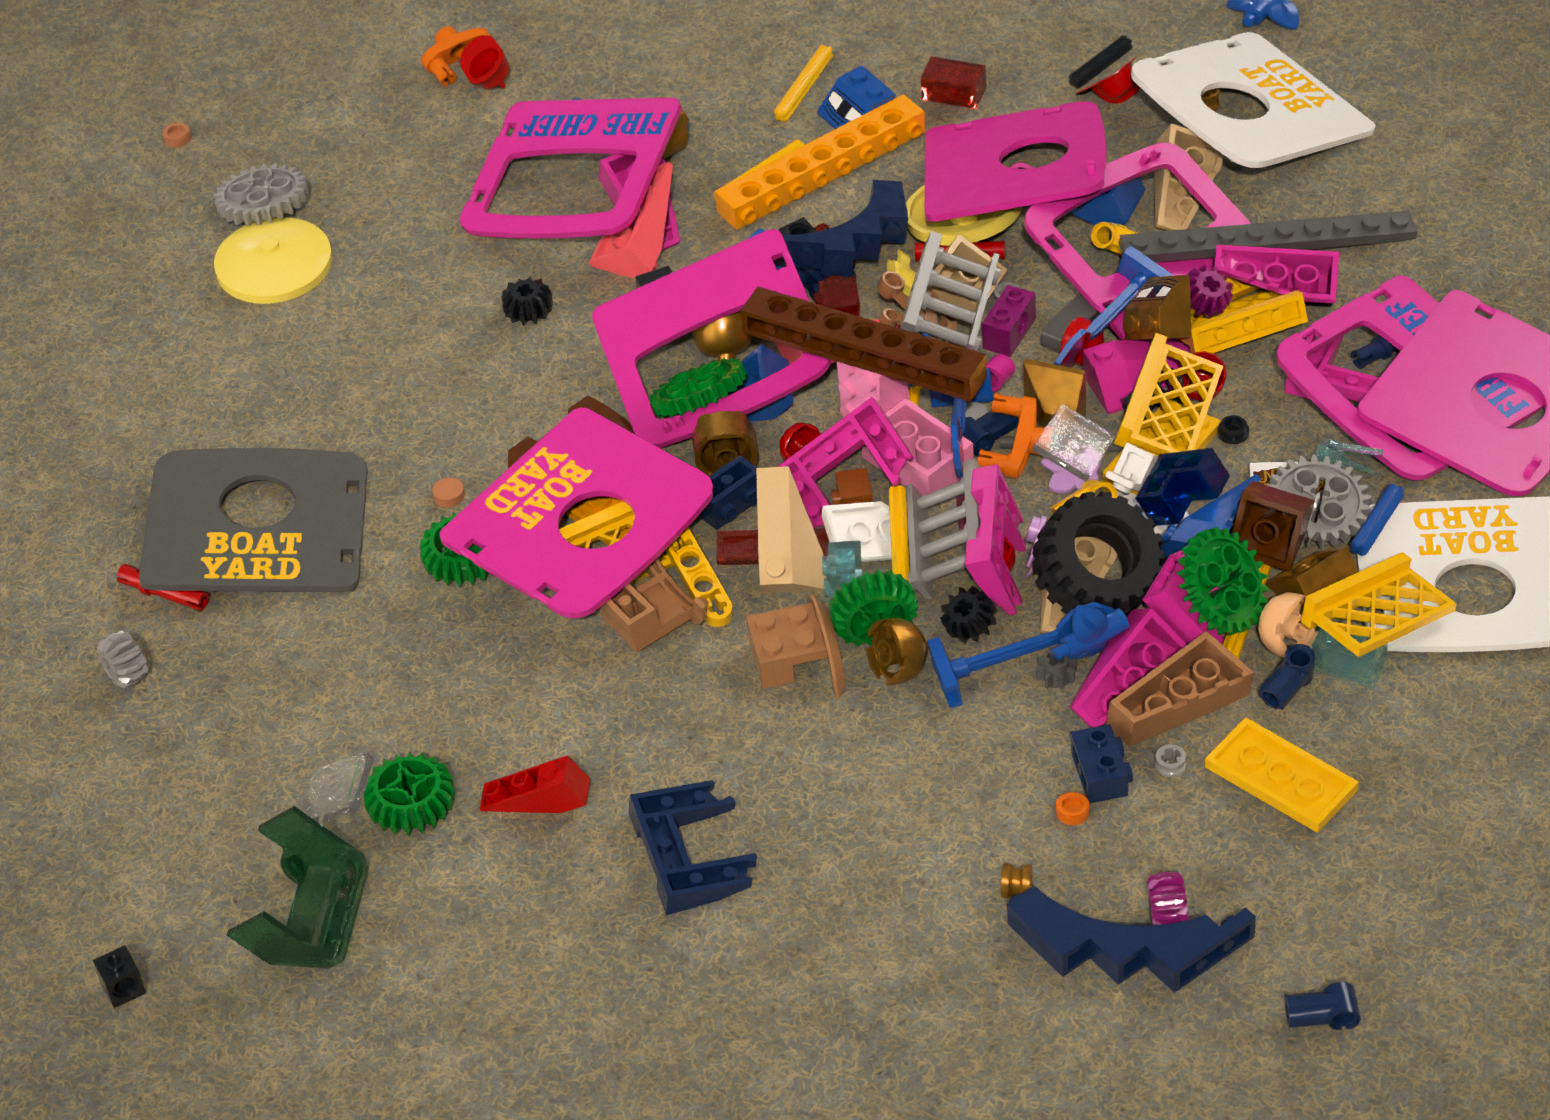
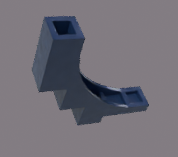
M873 180L869 204L856 217L843 224L806 234H782L795 267L821 269V275L852 277L854 259L878 260L881 242L905 243L908 212L902 181ZM783 257L773 261L775 266H787Z

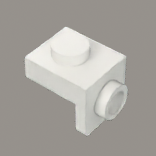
M1126 442L1114 471H1107L1105 477L1113 480L1112 485L1129 494L1131 489L1143 491L1158 456Z

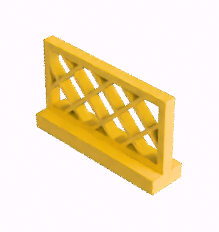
M1265 290L1230 302L1222 314H1214L1209 319L1204 313L1197 317L1192 314L1191 338L1176 339L1189 345L1191 353L1201 351L1215 353L1306 323L1308 318L1303 293L1297 290L1283 295L1271 290Z
M1155 333L1114 444L1124 448L1126 442L1188 465L1223 366L1165 344L1167 337ZM1169 356L1179 360L1183 367L1171 370L1166 362V357ZM1202 369L1213 373V377L1201 382L1195 371ZM1188 374L1193 384L1182 388L1176 377ZM1168 379L1174 390L1163 394L1157 383ZM1198 391L1204 402L1193 405L1187 394ZM1179 397L1185 408L1174 411L1168 400ZM1160 403L1166 414L1154 417L1148 406ZM1190 414L1196 425L1184 429L1178 417ZM1170 420L1177 431L1165 435L1159 423ZM1151 426L1157 437L1149 439L1139 435V431ZM1181 438L1187 447L1186 453L1173 448L1170 441Z
M620 502L559 529V532L566 541L577 547L585 546V548L589 549L591 543L597 540L612 545L620 540L617 539L620 530L627 527L632 528L635 514L628 504ZM678 537L676 541L679 547L682 548L681 537ZM662 553L658 557L659 560H662L660 562L665 570L673 566L668 555ZM691 556L685 557V558L681 561V563L684 562V561H686V560H688V559H691L692 557H691ZM646 569L631 581L630 584L650 577Z
M1401 552L1306 596L1301 623L1309 629L1316 626L1321 627L1353 654L1360 657L1454 612L1457 603L1410 568L1412 558ZM1410 582L1417 589L1403 588L1402 586ZM1383 595L1394 596V601L1378 599V597ZM1399 597L1416 599L1418 604L1399 602ZM1423 601L1436 602L1440 606L1423 605ZM1359 606L1369 607L1370 612L1358 611L1353 609ZM1375 608L1394 611V616L1375 613ZM1399 612L1418 614V616L1415 618L1400 617ZM1331 619H1346V624L1332 622ZM1351 620L1370 622V627L1352 625ZM1375 623L1391 625L1393 628L1390 630L1375 628ZM1350 635L1369 637V640L1359 643Z

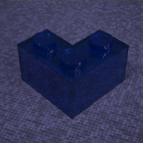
M1213 448L1160 454L1135 499L1144 510L1146 516L1151 518L1156 526L1179 524L1192 501L1218 498L1230 475Z

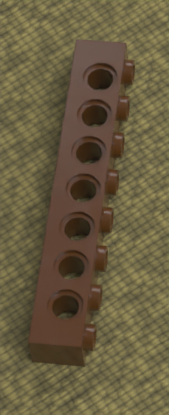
M759 286L741 309L742 330L745 334L971 402L987 378L986 354Z

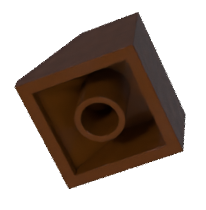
M1252 481L1242 492L1232 533H1239V542L1248 540V551L1256 549L1255 561H1262L1264 564L1290 572L1306 534L1315 500Z

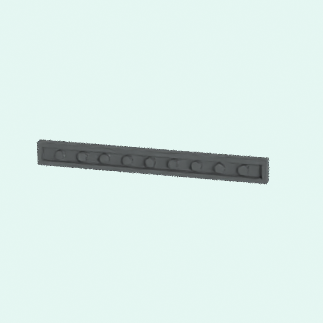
M1409 211L1124 234L1120 235L1119 246L1122 255L1129 246H1132L1154 262L1214 258L1217 245L1307 250L1416 239L1418 231Z

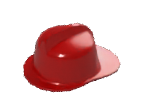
M488 35L479 36L470 41L460 56V66L468 80L472 84H478L484 89H492L496 86L505 88L504 80L509 74L510 67L497 41Z
M1136 57L1114 74L1076 92V94L1091 88L1103 100L1109 103H1122L1128 100L1141 89L1131 78V62Z

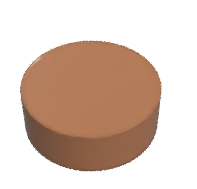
M172 123L162 131L164 143L169 147L184 146L192 138L189 126L184 123Z
M456 478L440 479L432 488L434 501L441 507H454L460 504L465 497L463 484Z

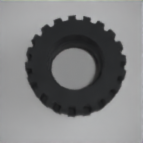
M1100 491L1096 497L1094 492L1082 493L1079 498L1074 496L1068 499L1041 528L1037 535L1038 540L1033 547V555L1037 557L1032 562L1035 573H1040L1037 582L1041 590L1046 589L1049 593L1047 596L1049 601L1053 605L1056 602L1063 607L1061 611L1065 614H1068L1071 609L1076 608L1078 605H1086L1092 602L1112 607L1114 610L1120 608L1125 615L1129 614L1144 602V596L1160 572L1162 564L1165 562V551L1159 549L1163 544L1160 533L1155 534L1153 529L1156 525L1151 518L1146 519L1142 514L1144 510L1137 504L1134 507L1128 504V499L1120 495L1116 499L1112 498L1110 492ZM1093 536L1108 543L1120 558L1122 578L1108 580L1089 572L1077 557L1075 537Z

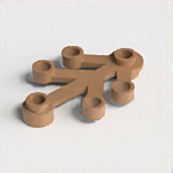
M884 272L878 282L879 294L886 299L894 298L904 309L906 308L909 297L902 291L905 285L904 279L896 272ZM926 290V292L931 293L930 297L939 299L935 292ZM886 308L881 314L879 321L880 323L896 327L897 324L901 325L904 314L898 313L892 308ZM926 308L923 312L920 309L919 315L924 316V320L937 324L936 311ZM942 314L938 322L941 326L957 331L959 319ZM932 336V337H931V338H933V339H937V340L944 341V342H947V343H950V344H954V345H957V346H960V347H964V346H961V345H958V344L949 342V341H947V340H944V339H941V338H938V337H935V336Z

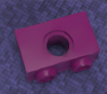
M1011 285L1006 286L982 322L983 349L1009 357L1012 356L1036 319L1035 292Z

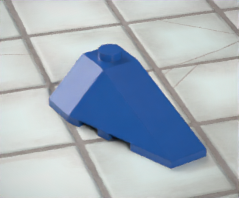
M1255 474L1187 516L1176 527L1170 524L1161 535L1163 544L1159 548L1165 551V561L1169 555L1181 551L1183 547L1188 546V539L1195 537L1199 532L1218 527L1219 530L1224 528L1230 530L1234 524L1232 521L1237 515L1242 492L1252 481L1259 483L1261 477Z

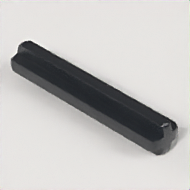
M1125 35L1120 36L1069 75V84L1077 89L1081 88L1132 49V40Z

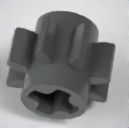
M1051 649L1044 654V657H1037L1036 679H1044L1045 688L1052 687L1062 690L1068 682H1075V671H1077V660L1075 658L1069 659L1066 656L1057 661Z

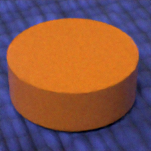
M1078 792L1062 794L1055 803L1056 817L1067 825L1083 823L1090 815L1089 800Z

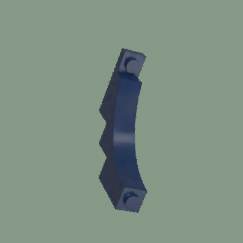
M1035 886L1024 893L1017 894L1007 904L1008 925L1062 977L1091 959L1119 985L1146 966L1174 993L1255 937L1256 916L1247 908L1236 915L1228 916L1220 926L1207 915L1172 924L1140 926L1110 923L1076 913L1047 897Z

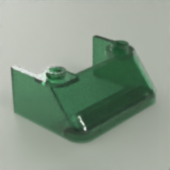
M293 806L258 827L260 833L283 848L281 855L282 870L290 880L298 884L287 925L285 926L263 911L229 929L226 936L270 965L330 969L342 963L346 957L368 875V863L360 851L299 808Z

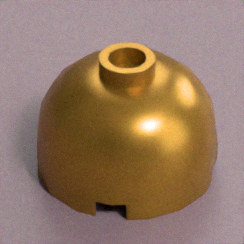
M741 313L727 315L692 331L698 349L707 356L717 357L718 361L726 358V360L734 358L736 360L735 354L744 351L749 346L752 338L751 335L743 333Z
M900 618L880 619L874 622L867 638L873 637L872 647L867 648V658L869 666L878 680L881 674H883L888 681L885 685L890 686L910 681L920 674L925 665L929 650L927 640L920 629L914 623ZM899 664L900 669L897 673L887 671L889 665Z

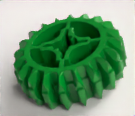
M453 512L452 517L446 518L441 516L440 523L431 522L430 529L424 531L423 539L420 540V557L428 575H433L436 582L444 579L447 586L452 584L453 581H456L459 587L462 586L463 581H469L473 586L477 578L485 582L486 573L490 574L489 572L475 565L473 561L465 556L458 555L448 549L441 542L440 531L457 515ZM475 544L468 548L475 554L483 550Z
M877 569L874 574H868L865 571L864 576L859 578L853 576L850 583L843 582L842 589L834 591V598L829 601V613L835 632L846 643L853 642L856 647L863 643H867L869 646L872 645L873 637L867 638L868 631L871 625L880 619L900 618L912 622V619L917 617L918 600L912 585L903 578L901 573L893 574L891 570L883 574Z
M409 751L406 757L400 758L396 754L393 761L383 759L382 767H373L372 775L366 777V786L363 787L364 805L374 824L379 823L383 831L391 828L395 835L401 829H404L409 836L414 828H418L423 834L424 826L427 824L435 828L436 818L445 820L446 811L452 810L453 800H455L454 781L444 763H439L435 756L427 759L423 752L417 757H414Z

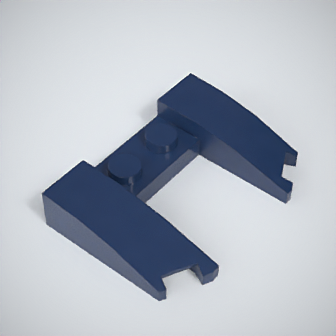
M712 780L630 794L628 814L637 838L642 837L657 878V892L666 915L722 900L748 889L752 885V878L746 877L748 868L756 867V853L692 865L677 827L712 818L735 809V800L730 795L723 800H718L710 794L715 786Z

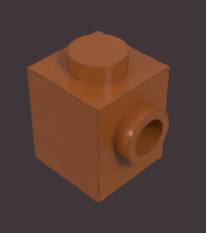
M867 468L835 472L836 490H831L833 505L873 502Z

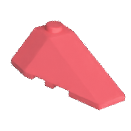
M670 162L657 167L632 224L616 234L602 236L589 261L592 267L631 278L653 271L656 268L664 238L673 165Z

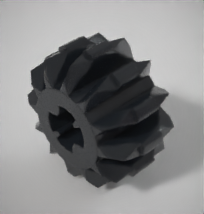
M531 276L527 280L518 278L517 283H508L507 289L502 291L503 312L506 317L511 319L512 323L520 321L524 326L527 321H531L536 325L537 318L546 319L547 313L552 311L551 291L548 285L543 284L542 279L533 281Z
M974 586L968 591L959 587L957 596L948 594L950 603L941 605L944 615L940 618L941 623L952 638H958L966 644L970 638L978 642L979 635L982 633L990 635L988 626L997 624L994 615L998 611L996 605L983 591L980 592Z

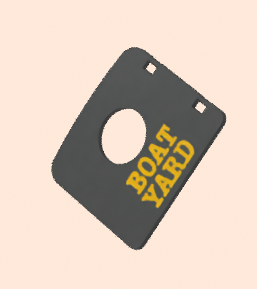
M287 448L194 449L172 451L163 455L154 466L139 570L140 585L146 590L349 592L354 590L359 583L367 485L365 461L361 457L349 452ZM262 480L280 484L288 489L295 499L294 507L287 517L278 523L266 527L251 528L237 525L229 521L220 510V503L224 495L235 486L249 481ZM358 485V493H347L348 486ZM342 554H352V562H341Z

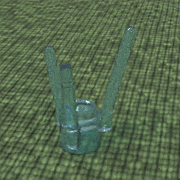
M1332 439L1329 442L1322 441L1316 450L1315 455L1318 458V462H1323L1324 458L1329 456L1330 464L1334 465L1338 460H1341V468L1343 465L1352 466L1353 469L1371 475H1376L1377 471L1347 459L1346 453L1342 452V450L1379 456L1384 453L1381 449L1340 443Z

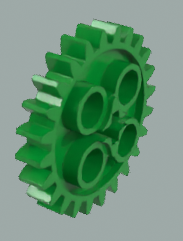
M723 358L720 361L713 360L706 365L702 363L698 368L691 367L689 370L669 378L668 383L660 384V388L654 390V394L649 396V401L656 416L661 415L662 418L667 415L673 417L676 414L681 416L687 411L692 413L699 407L705 408L707 404L711 402L716 403L718 399L729 396L728 392L736 391L737 386L744 384L743 381L747 379V373L742 361L740 362L739 359L730 358L726 360V358Z
M1218 527L1199 532L1195 537L1188 539L1189 545L1181 549L1185 556L1178 559V562L1184 566V569L1177 571V574L1183 577L1185 581L1179 585V588L1187 590L1188 593L1183 600L1191 601L1193 604L1190 613L1198 611L1200 613L1198 622L1208 621V630L1217 629L1219 635L1228 633L1229 636L1249 630L1252 625L1258 624V617L1263 610L1261 606L1268 603V600L1262 593L1269 591V588L1262 584V580L1267 578V574L1260 573L1259 571L1263 562H1255L1254 560L1257 552L1256 549L1248 551V540L1239 542V533L1230 534L1228 528L1219 530Z

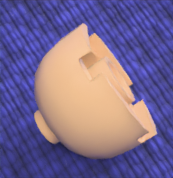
M1291 592L1283 593L1273 597L1264 606L1258 619V630L1261 642L1271 653L1285 658V652L1288 648L1283 641L1284 638L1296 644L1307 645L1311 649L1317 643L1320 632L1315 631L1316 627L1309 629L1301 623L1306 595Z

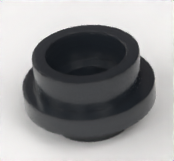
M1227 416L1218 426V437L1228 444H1240L1249 437V426L1240 416Z

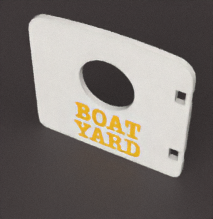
M1245 32L1225 40H1215L1177 50L1157 58L1143 59L1134 63L1131 69L1132 80L1162 108L1222 155L1228 157L1231 162L1245 167H1266L1372 136L1376 127L1369 118L1262 36L1253 32ZM1215 88L1241 90L1260 99L1267 107L1268 112L1260 118L1251 120L1229 118L1208 108L1202 101L1201 95Z
M1550 496L1399 503L1369 552L1365 556H1360L1357 553L1359 572L1404 552L1412 558L1410 568L1434 587L1438 579L1450 569L1462 565L1477 564L1489 566L1502 572L1511 580L1515 589L1512 601L1495 613L1467 615L1454 611L1379 647L1382 650L1401 652H1481L1550 647ZM1370 504V512L1374 508L1375 504ZM1410 582L1402 586L1403 588L1417 589ZM1383 595L1378 597V599L1394 601V596ZM1399 597V602L1418 604L1416 599ZM1423 601V605L1440 606L1436 602ZM1363 607V611L1370 612V608ZM1383 610V614L1394 616V611ZM1399 612L1400 617L1415 618L1418 616V614ZM1364 622V625L1370 627V622ZM1375 623V628L1387 630L1393 628L1391 625Z

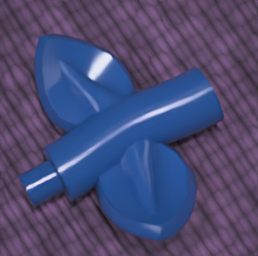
M1228 0L1226 7L1231 10L1245 11L1242 21L1247 27L1260 24L1268 16L1273 22L1286 29L1297 30L1299 26L1298 10L1289 0Z
M1078 605L1072 617L1073 633L1061 638V644L1051 649L1052 654L1057 661L1066 656L1076 660L1094 656L1104 650L1107 641L1129 629L1128 619L1120 608L1105 614L1097 608Z

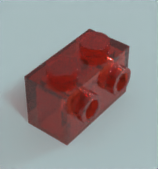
M931 56L921 75L922 100L976 109L986 90V65Z
M833 275L818 282V292L813 293L814 303L859 316L860 300L855 276L841 278V276Z

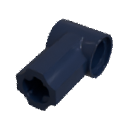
M991 411L976 420L973 417H966V429L963 437L973 443V455L980 457V449L990 451L995 440L1018 427L1019 419L1016 416L992 413Z
M1295 644L1287 649L1283 662L1259 689V697L1262 698L1266 705L1274 709L1283 710L1301 687L1308 685L1312 681L1315 666V653L1313 649L1304 644Z
M1332 983L1323 992L1285 995V1012L1289 1028L1329 1024V1027L1334 1030H1342V1027L1353 1029L1360 1024L1361 1017L1355 988L1350 983Z

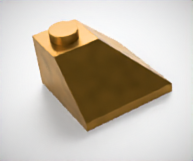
M1025 358L1023 362L1024 396L1037 399V424L1040 427L1051 429V435L1054 437L1076 438L1086 415L1085 371Z

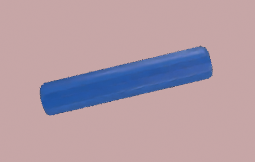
M1392 483L1386 487L1368 515L1367 520L1351 542V551L1354 554L1358 553L1360 556H1365L1369 552L1403 498L1402 493L1404 490L1401 486H1396Z

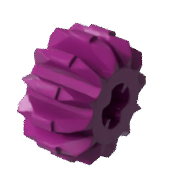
M1205 264L1199 267V269L1193 268L1187 274L1190 275L1191 308L1196 310V317L1204 313L1209 319L1214 314H1222L1232 301L1233 296L1231 293L1233 284L1225 282L1227 274H1218L1217 266L1209 271Z
M1170 871L1150 875L1147 886L1152 924L1163 925L1189 920L1182 875L1179 872L1170 873Z

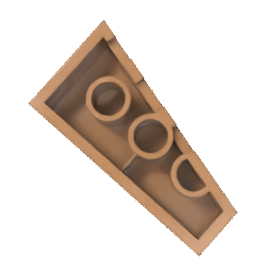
M1205 631L1110 701L1106 725L1111 724L1113 732L1120 736L1129 746L1135 745L1249 696L1254 672Z

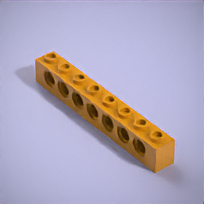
M903 94L714 191L717 213L736 230L745 225L752 224L755 220L770 212H775L780 207L802 198L805 194L817 188L825 186L828 182L842 175H847L855 168L865 163H870L884 153L893 151L898 146L918 138L921 134L925 133L924 111Z

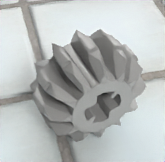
M121 630L106 636L104 640L99 642L97 646L98 659L102 663L103 670L106 671L108 678L112 679L114 685L124 689L129 685H135L142 678L146 677L148 672L146 658L131 634Z

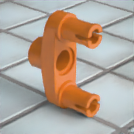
M446 26L437 32L434 39L435 45L425 51L421 58V64L429 73L434 74L443 87H447L448 83L450 85L453 84L457 78L456 73L448 65L457 62L464 48L476 37L483 35L493 36L482 27L458 33L453 26Z
M995 393L991 412L1016 416L1019 419L1012 452L1005 455L980 449V457H978L977 462L981 467L998 464L1004 477L1018 479L1028 462L1030 454L1046 457L1050 444L1051 429L1036 426V398L1028 396L1017 398Z

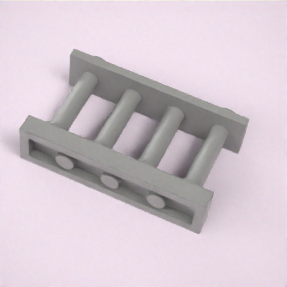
M931 231L921 254L900 329L919 333V331L925 332L978 352L982 336L977 334L991 284L996 285L1001 272V268L996 267L1000 254L994 253L987 267L944 252V248L939 247L942 234ZM941 263L982 277L984 279L981 289L939 275L937 270L932 269L933 265ZM932 286H936L976 300L975 311L973 312L930 297L931 293L926 292L927 287L932 288ZM927 308L970 323L968 335L924 320V316L919 315L920 309L925 311Z
M974 458L962 462L963 477H961V481L924 496L912 483L906 485L911 571L908 573V579L913 589L918 590L925 599L933 598V580L966 568V551L961 556L931 567L930 556L963 544L967 540L977 538L976 530L980 528L981 521L978 513V504L971 494L973 469L981 468V466ZM965 494V500L962 502V505L928 518L929 507ZM966 517V525H964L963 530L929 542L930 531Z

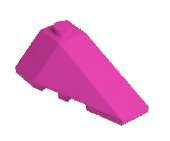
M613 154L600 160L598 179L614 205L618 201L636 156ZM661 157L658 166L665 163L663 157ZM671 190L669 192L662 251L680 244L675 212L673 211Z
M1217 245L1214 268L1217 266V273L1227 274L1228 277L1283 295L1298 290L1303 293L1304 302L1336 303L1340 252Z
M1167 338L1165 344L1191 353L1189 345L1176 338ZM1153 339L1109 341L1083 349V370L1085 371L1086 381L1108 415L1123 410L1120 399L1134 389ZM1169 356L1166 357V362L1170 368H1181L1182 364L1179 360ZM1168 380L1161 381L1162 388L1166 387Z
M1152 608L1135 609L1128 614L1129 629L1108 641L1070 705V708L1090 728L1099 727L1107 723L1110 701L1187 645Z

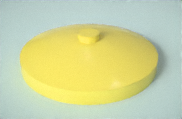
M923 185L906 202L908 212L907 228L914 237L923 242H926L930 232L934 231L942 234L940 245L949 246L958 234L973 243L992 237L1005 230L1018 218L1023 206L931 222L926 219L924 212L925 185Z
M275 217L272 223L263 220L261 225H257L255 221L249 226L245 225L230 234L216 252L214 269L220 286L231 296L250 303H278L297 298L316 287L329 272L332 264V251L327 236L314 224L297 218L283 217V219Z

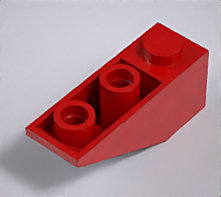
M567 755L484 783L479 810L487 812L564 813L586 805L590 778Z

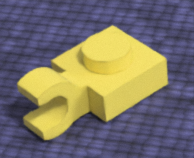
M898 250L897 260L892 261L889 259L886 267L887 271H893L902 276L905 281L902 291L909 297L916 272L910 269V256Z

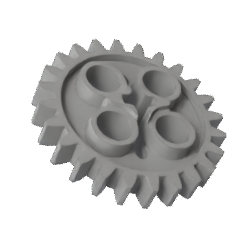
M274 163L271 167L267 168L266 164H263L259 169L251 166L248 172L240 170L241 175L239 176L230 175L231 181H222L223 187L216 188L217 193L214 194V201L220 217H226L227 222L234 220L235 225H238L245 221L246 226H249L252 222L256 221L257 225H261L263 220L272 223L275 217L283 219L284 213L293 214L292 208H301L300 202L307 200L306 195H309L306 177L303 176L302 171H297L296 167L288 169L287 164H284L278 168L277 163Z
M1315 454L1312 455L1311 462H1307L1303 456H1299L1298 464L1288 460L1286 468L1279 466L1276 475H1271L1270 482L1267 485L1315 500L1319 481L1323 480L1325 482L1317 522L1313 523L1310 516L1308 528L1304 536L1307 547H1310L1313 541H1317L1320 549H1323L1325 541H1329L1335 548L1339 538L1346 544L1349 543L1350 535L1356 536L1363 523L1367 520L1371 510V496L1367 495L1369 487L1368 485H1360L1362 476L1356 475L1352 477L1353 467L1351 466L1343 470L1341 468V460H1338L1334 465L1330 464L1329 456H1326L1323 462H1318Z

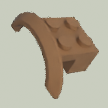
M658 558L646 568L651 579L636 588L629 583L599 608L602 618L636 653L689 620L695 624H701L706 619L708 601L702 597L691 599L684 593L667 573Z
M813 593L807 594V604L746 616L749 644L762 689L795 682L793 665L827 658L835 698H840L846 686L845 674L834 627L823 600Z

